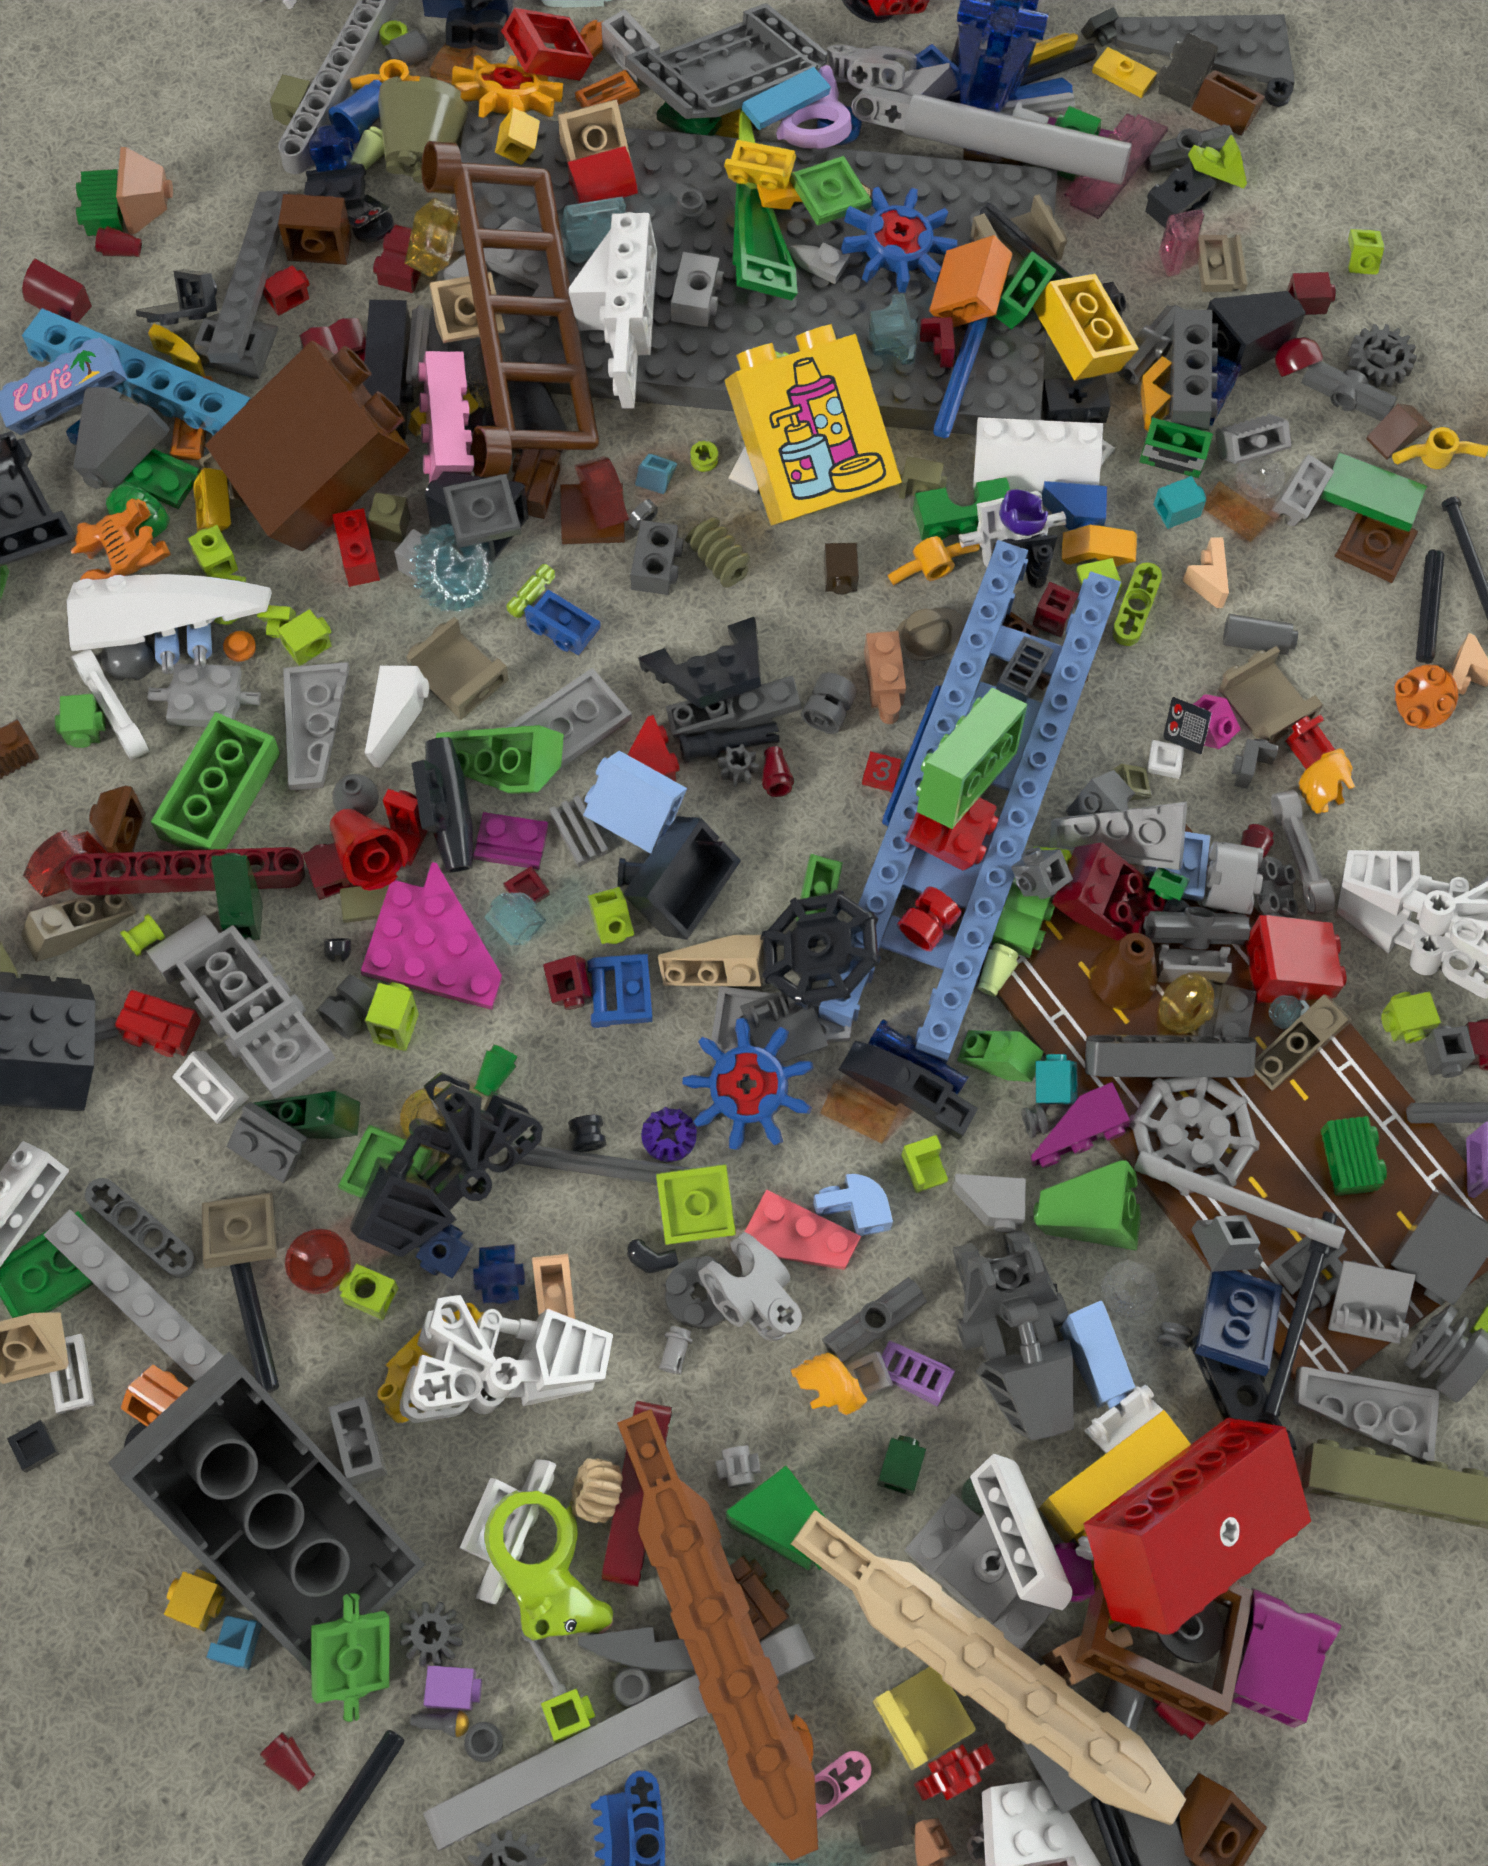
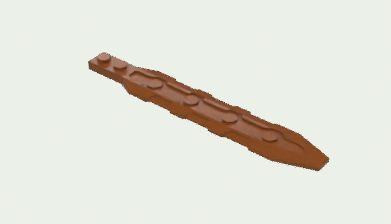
M652 1409L617 1422L644 1493L638 1532L651 1566L656 1567L672 1609L670 1613L679 1639L684 1640L700 1682L699 1691L707 1712L712 1713L729 1757L727 1764L742 1803L786 1856L793 1861L818 1850L815 1774L799 1732L794 1731L777 1688L779 1681L769 1657H765L748 1614L750 1608L742 1587L736 1583L720 1543L722 1537L710 1506L704 1498L678 1478Z

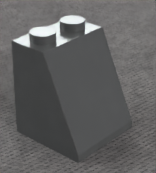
M1435 1188L1394 1253L1390 1263L1396 1268L1395 1271L1415 1274V1281L1427 1288L1424 1294L1440 1305L1447 1301L1454 1306L1488 1257V1222Z

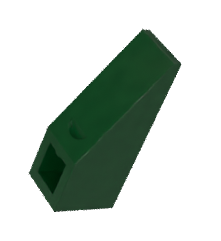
M226 853L220 856H212L211 861L222 930L224 931L234 925L244 939L250 937L252 940H260L263 902L247 855Z
M338 1091L254 1102L255 1105L309 1139H337L358 1136L361 1102Z

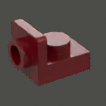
M935 316L921 319L920 342H933L934 355H939L940 368L953 367L955 345L952 317L941 318Z

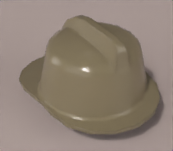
M945 607L921 609L903 620L896 631H899L900 646L905 655L911 660L925 661L954 652L963 632L964 624L961 614L953 609Z

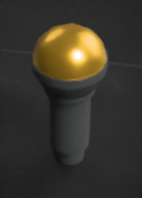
M460 1710L451 1711L445 1715L419 1713L411 1715L410 1725L417 1726L420 1729L443 1730L444 1733L457 1738L467 1732L469 1719Z

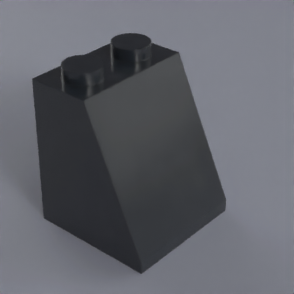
M1288 291L1221 297L1210 300L1207 310H1212V323H1218L1217 342H1212V348H1218L1217 360L1235 380L1275 358L1277 351L1285 342L1297 337L1306 314L1301 303L1295 300Z
M443 471L437 480H432L425 490L431 527L456 541L443 487L480 480L486 477ZM508 481L521 528L529 519L525 485L520 482ZM514 536L465 547L493 563Z

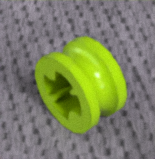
M699 441L692 446L690 461L693 468L700 472L713 470L718 463L717 447L709 441ZM703 452L709 453V459L706 457L705 461L700 460L699 454L702 456Z

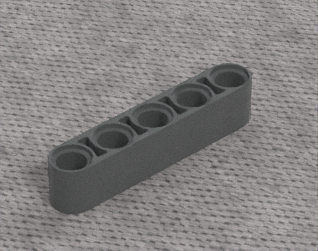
M1092 1035L1086 1037L1085 1073L1102 1077H1251L1255 1075L1256 1039L1247 1036Z

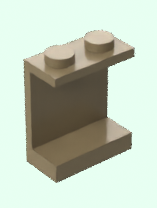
M1040 194L1035 195L1031 212L1011 218L1010 220L1053 259L1060 261L1063 257L1064 248L1067 245L1065 231L1056 224L1051 207L1048 204L1045 205ZM985 213L973 217L970 235L973 242L995 235L1013 253L1006 279H1009L1024 257L994 231Z
M455 617L447 623L439 624L430 637L424 642L415 644L410 649L408 655H406L408 666H418L424 678L428 680L429 690L460 720L509 680L507 666L499 658L491 662L461 633L459 620Z
M1277 646L1267 652L1264 650L1258 651L1248 660V663L1241 667L1235 665L1229 668L1223 674V681L1219 688L1220 693L1227 699L1230 706L1256 739H1264L1271 744L1294 732L1291 727L1304 717L1308 716L1310 720L1317 717L1323 706L1316 695L1304 701L1277 667L1275 660L1280 652Z

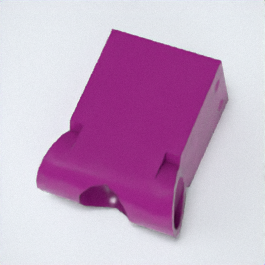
M1251 1588L1250 1590L1254 1592L1232 1702L1296 1728L1307 1723L1325 1661V1653L1337 1637L1341 1624L1315 1613H1297L1283 1600Z

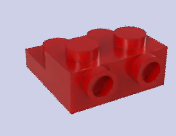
M979 797L953 829L916 812L904 841L964 871L973 866V864L978 865L983 859L986 846L982 845L985 835L989 836L992 834L998 823V817L994 816L997 806Z

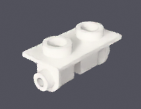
M1147 1385L1141 1388L1136 1386L1134 1392L1120 1401V1406H1114L1098 1419H1092V1425L1084 1431L1105 1453H1108L1162 1412L1163 1409L1151 1399L1154 1397V1394Z

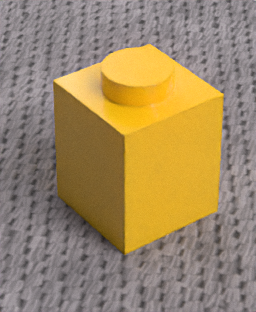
M513 108L500 123L495 153L522 165L535 150L540 120Z

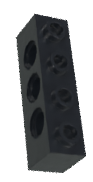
M1198 1335L1189 1342L1191 1351L1223 1421L1226 1418H1234L1282 1426L1279 1420L1280 1411L1277 1418L1263 1413L1268 1398L1263 1385L1265 1382L1264 1376L1238 1367L1237 1372H1229L1224 1369L1222 1362L1195 1354ZM1238 1390H1244L1251 1395L1252 1406H1245L1239 1402L1237 1398ZM1287 1430L1294 1458H1296L1297 1456L1294 1452L1297 1449L1296 1443L1290 1431Z

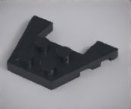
M753 616L727 626L729 636L734 645H725L715 652L691 657L687 662L675 665L666 649L663 648L638 657L641 670L645 673L649 671L654 673L656 680L662 684H671L674 686L676 693L699 708L761 687V672L756 619Z

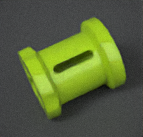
M149 913L144 916V920L132 929L120 932L136 957L142 955L141 951L154 941L166 939Z

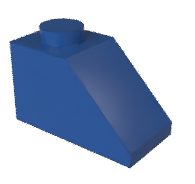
M1044 481L1041 493L1042 504L1052 514L1063 511L1066 517V525L1064 526L1069 531L1090 524L1104 526L1106 521L1107 486Z

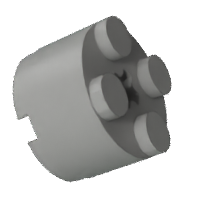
M1214 841L1208 854L1207 865H1209L1202 905L1212 909L1250 915L1254 905L1253 894L1259 895L1262 887L1263 875L1257 874V868H1260L1262 864L1263 849Z

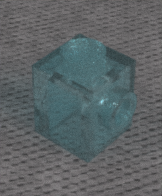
M522 892L498 895L491 902V910L484 917L510 946L527 944L546 922V919L534 908L536 906L535 902Z

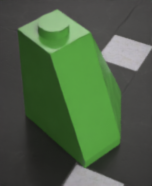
M1117 1161L1041 1190L1039 1202H1036L1034 1205V1222L1045 1235L1137 1250L1141 1212L1140 1204H1136L1135 1194L1131 1192V1188L1137 1187L1135 1170L1127 1161Z

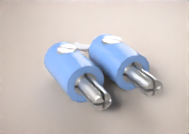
M210 623L208 626L197 629L194 628L193 624L187 625L188 654L194 659L195 667L201 669V666L202 668L206 666V659L212 654ZM175 628L176 634L163 637L162 632L154 633L155 659L162 665V672L164 674H168V670L172 674L174 671L173 665L180 659L178 628Z

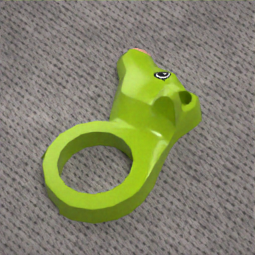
M516 1490L505 1495L492 1508L485 1524L484 1539L486 1550L493 1566L502 1576L518 1602L523 1634L534 1641L546 1637L576 1633H605L613 1623V1610L611 1606L606 1602L595 1599L568 1570L574 1556L578 1538L577 1521L572 1513L571 1506L564 1508L556 1498L540 1491L519 1492ZM525 1504H535L546 1509L553 1517L557 1526V1542L553 1551L545 1560L536 1564H524L515 1560L507 1551L503 1541V1528L508 1516L516 1508Z

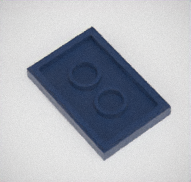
M1211 1270L1195 1354L1266 1376L1270 1369L1283 1286L1235 1270L1214 1272Z

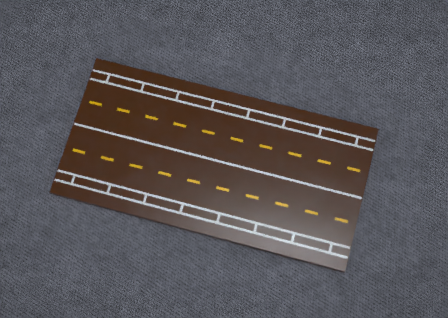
M1186 824L1185 832L1193 833ZM1130 864L1146 877L1144 865ZM1181 898L1190 907H1201L1214 913H1236L1205 907L1202 905V901ZM1254 906L1250 915L1245 914L1249 918L1250 929H1252L1261 915ZM1055 907L1050 922L1046 920L1042 922L1040 930L1046 931L1040 950L1033 949L1030 958L1022 955L1018 956L1016 960L1018 966L996 996L1029 1039L1044 1051L1042 1056L1045 1059L1048 1054H1066L1067 1060L1077 1062L1078 1098L1085 1093L1113 1082L1130 1118V1115L1136 1113L1153 1087V1081L1158 1078L1166 1080L1178 1077H1102L1086 1074V1037L1092 1035H1196L1205 984L1157 982L1153 996L1133 1010H1118L1107 1006L1091 988L1089 972L1095 957L1102 950L1117 941L1075 922ZM1152 943L1155 960L1156 949L1161 944H1168L1169 949L1220 951L1221 947H1230L1227 963H1232V973L1225 984L1253 991L1245 943L1244 945L1210 944L1207 949H1192L1180 943ZM1318 999L1259 1004L1254 1002L1248 1037L1256 1039V1058ZM1351 1023L1273 1091L1256 1073L1251 1077H1210L1240 1097H1246L1249 1101L1247 1108L1255 1138L1260 1142L1259 1150L1254 1151L1236 1179L1237 1184L1233 1188L1311 1218L1321 1219L1324 1211L1336 1214L1335 1225L1346 1229L1342 1243L1348 1250L1338 1258L1342 1264L1344 1260L1350 1262L1354 1260L1360 1264L1395 1270L1396 1268L1391 1265L1390 1260L1435 1188L1488 1222V1189L1475 1198L1468 1196L1467 1163L1434 1123H1411L1407 1120L1406 1108L1411 1103H1416L1415 1100ZM1195 1089L1172 1092V1095L1176 1101L1182 1100L1185 1097L1194 1098ZM1207 1091L1205 1092L1203 1099L1220 1110L1227 1106ZM1161 1100L1150 1115V1118L1160 1121L1168 1109ZM1235 1114L1227 1118L1230 1123V1134L1234 1137H1241ZM1368 1116L1370 1125L1375 1126L1378 1131L1379 1145L1376 1147L1378 1160L1383 1159L1385 1162L1387 1178L1383 1180L1384 1184L1377 1191L1335 1196L1321 1129L1330 1120ZM1129 1125V1127L1125 1128L1126 1133L1109 1142L1121 1158L1127 1161L1134 1169L1139 1152L1133 1128ZM1197 1127L1185 1128L1189 1133L1187 1138L1193 1142L1195 1138L1202 1140V1135ZM1148 1131L1154 1153L1160 1150L1159 1136L1157 1137L1156 1132ZM1227 1147L1219 1160L1228 1167L1238 1150ZM1199 1167L1193 1170L1194 1173L1202 1176L1214 1175L1211 1167ZM1135 1171L1139 1181L1209 1271H1211V1268L1192 1231L1196 1221L1213 1220L1216 1216H1247L1260 1241L1258 1250L1263 1258V1262L1258 1269L1235 1271L1283 1286L1272 1351L1279 1360L1300 1289L1291 1295L1268 1267L1306 1237V1235L1196 1192L1189 1193L1188 1196L1180 1195V1191L1167 1182ZM1488 1257L1468 1285L1488 1271ZM1327 1268L1320 1273L1318 1280L1320 1285L1332 1277ZM1415 1280L1405 1323L1409 1324V1329L1441 1306L1426 1296L1424 1292L1427 1288ZM1335 1293L1330 1297L1331 1301L1325 1307H1317L1308 1314L1290 1376L1295 1381L1297 1367L1349 1374L1391 1342L1329 1330Z

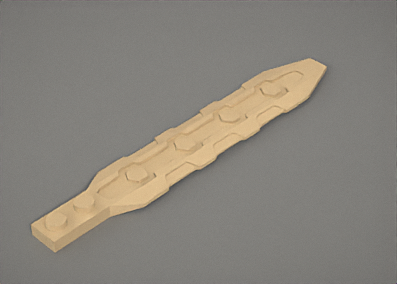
M816 1510L809 1516L791 1544L853 1591L868 1622L873 1628L901 1649L907 1648L941 1674L944 1682L964 1697L968 1695L1005 1723L1007 1730L1027 1745L1031 1743L1067 1770L1071 1779L1103 1803L1168 1825L1174 1823L1186 1799L1139 1735L1110 1713H1103L1066 1685V1680L1045 1664H1038L1004 1638L1003 1632L983 1617H976L942 1591L940 1584L912 1563L876 1557Z

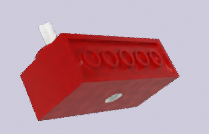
M1226 1418L1083 1523L1087 1537L1082 1536L1078 1539L1080 1546L1075 1549L1076 1554L1084 1559L1094 1561V1568L1101 1582L1111 1620L1129 1624L1132 1627H1140L1156 1631L1160 1634L1170 1635L1178 1631L1181 1625L1192 1616L1202 1612L1205 1606L1217 1596L1227 1592L1232 1584L1249 1574L1266 1557L1273 1555L1276 1549L1286 1541L1297 1536L1298 1532L1311 1522L1286 1427Z

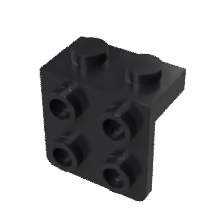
M187 269L173 271L178 302L136 309V315L146 318L149 323L160 322V325L179 323L178 318L188 317V320L207 318L206 313L218 311L215 298L217 295V285L212 278V273Z

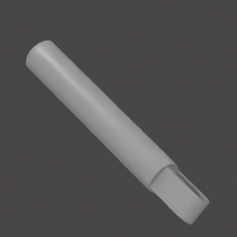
M866 87L854 98L851 105L852 113L857 119L903 130L906 135L1121 185L1123 182L1132 148V143L917 93L911 96L881 88ZM862 98L870 99L874 109H866L862 104ZM894 105L897 106V112L900 113L899 116L895 114V109L892 108Z

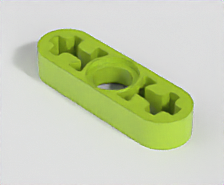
M1141 563L1134 570L1112 630L1114 640L1120 645L1132 646L1141 637L1162 579L1160 568L1153 563ZM1149 574L1151 577L1146 590L1141 589L1140 586L1144 575ZM1131 599H1140L1145 603L1146 608L1137 611L1132 609L1128 602ZM1128 618L1134 620L1130 634L1126 635L1123 631Z

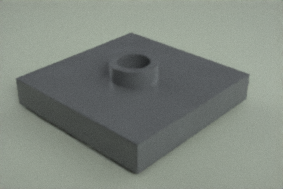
M506 474L443 487L458 548L521 534Z

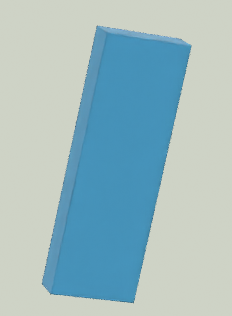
M812 67L744 101L742 110L758 130H761L829 95L831 86L815 67Z

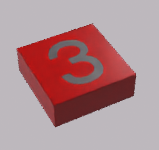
M870 751L862 785L893 792L902 759Z

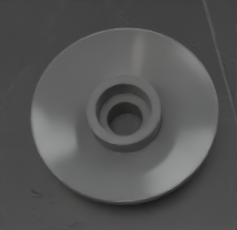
M1211 1603L1207 1604L1202 1612L1195 1614L1181 1625L1186 1630L1187 1635L1181 1629L1170 1635L1160 1634L1155 1631L1160 1643L1170 1654L1189 1663H1202L1210 1660L1219 1652L1224 1640V1628L1221 1618Z

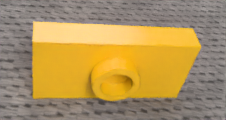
M1109 47L1105 49L1092 68V73L1140 98L1144 96L1157 76L1156 71Z

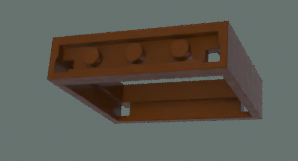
M1096 1574L1094 1581L1095 1593L1090 1597L1075 1662L1213 1726L1230 1714L1254 1591L1241 1586L1236 1581L1229 1587L1227 1592L1212 1600L1227 1607L1228 1612L1224 1627V1640L1219 1652L1213 1687L1210 1689L1105 1640L1110 1613L1101 1582Z

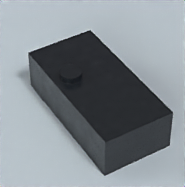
M369 299L364 363L369 368L371 376L363 385L371 396L378 391L398 408L404 417V422L396 428V431L403 440H406L408 402H414V387L406 382L411 329L407 300Z

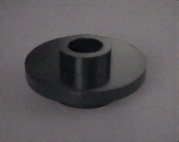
M385 211L359 228L352 226V230L358 240L362 242H376L383 239L387 232L391 233L394 227V220L392 215Z

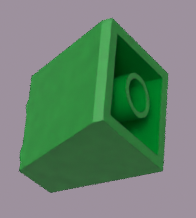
M787 1465L726 1511V1523L730 1528L808 1571L815 1565L819 1570L823 1569L791 1544L815 1510L822 1516L824 1514Z

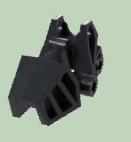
M440 1071L424 1085V1089L442 1126L422 1118H415L409 1124L410 1136L401 1151H397L392 1160L377 1157L352 1219L350 1231L358 1239L402 1258L457 1220L450 1210L463 1196L470 1201H481L486 1198L491 1192L492 1180L485 1170L489 1168L493 1172L501 1173L513 1167L542 1141V1125L529 1114L528 1110L521 1103L491 1091L482 1110V1097L477 1093L469 1091L470 1084L467 1081ZM442 1081L450 1082L436 1096L434 1095V1089L438 1083ZM528 1127H531L530 1131L532 1135L529 1138H526L522 1134L528 1129ZM513 1141L518 1146L516 1150L511 1145ZM421 1144L440 1151L438 1161L424 1175L412 1165L414 1163L413 1157ZM506 1147V1159L498 1164L491 1163L489 1157L496 1155ZM455 1158H459L462 1160V1163L456 1166L452 1161ZM472 1176L478 1180L473 1185L467 1182Z

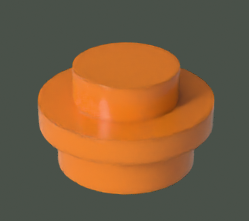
M235 631L225 638L223 650L229 659L242 662L253 656L256 651V642L248 632Z

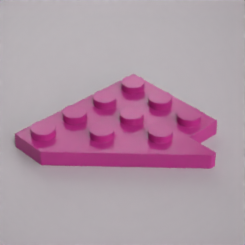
M431 863L424 888L397 880L389 884L361 968V975L389 983H399L411 989L492 1010L502 981V975L437 863Z

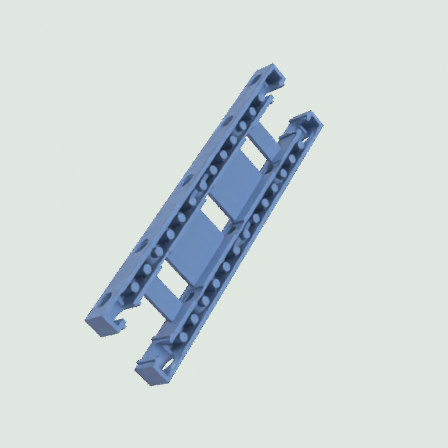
M997 540L858 904L868 912H874L878 917V923L876 924L878 953L880 948H884L943 970L937 989L933 988L929 1000V1005L931 1006L922 1028H918L914 1042L917 1043L914 1053L943 1064L948 1062L1015 876L1011 866L1022 858L1021 855L1026 847L1121 581L1090 571L1088 579L1083 580L1075 614L1071 613L1065 631L1067 636L1063 646L1003 626L1006 614L1010 615L1015 598L1013 593L1015 585L1018 584L1019 580L1023 581L1028 563V559H1026L1028 550ZM1026 636L1054 650L1042 673L1051 676L1042 702L1030 698L1026 702L1028 705L1017 754L990 784L1009 791L994 831L989 836L985 835L982 845L986 846L985 855L978 865L973 864V866L962 871L904 841L917 812L919 797L916 796V791L924 774L921 771V765L929 752L934 753L937 750L945 734L950 735L954 731L962 715L967 716L971 712L978 697L983 698L991 688L996 689V686L980 681L984 667H987L990 657L993 656L1009 662L1023 637ZM1027 647L1025 649V652L1040 659L1043 656ZM1022 657L1019 660L1034 668L1037 667V664L1032 663ZM929 886L937 888L949 896L958 907L966 909L956 938L944 934L936 947L929 952L909 941L897 926L901 918L892 915L898 896L900 897L903 887L918 893H922ZM863 931L854 934V947L864 949ZM852 960L850 962L848 971L840 974L843 980L856 967L859 961ZM875 967L870 970L850 994L851 998L846 1001L844 998L821 1002L818 1018L843 1027L845 1025L850 1027L853 1020L857 1021L860 1010L858 1002L864 986L866 987L868 982H872ZM832 979L829 980L827 987L835 985Z

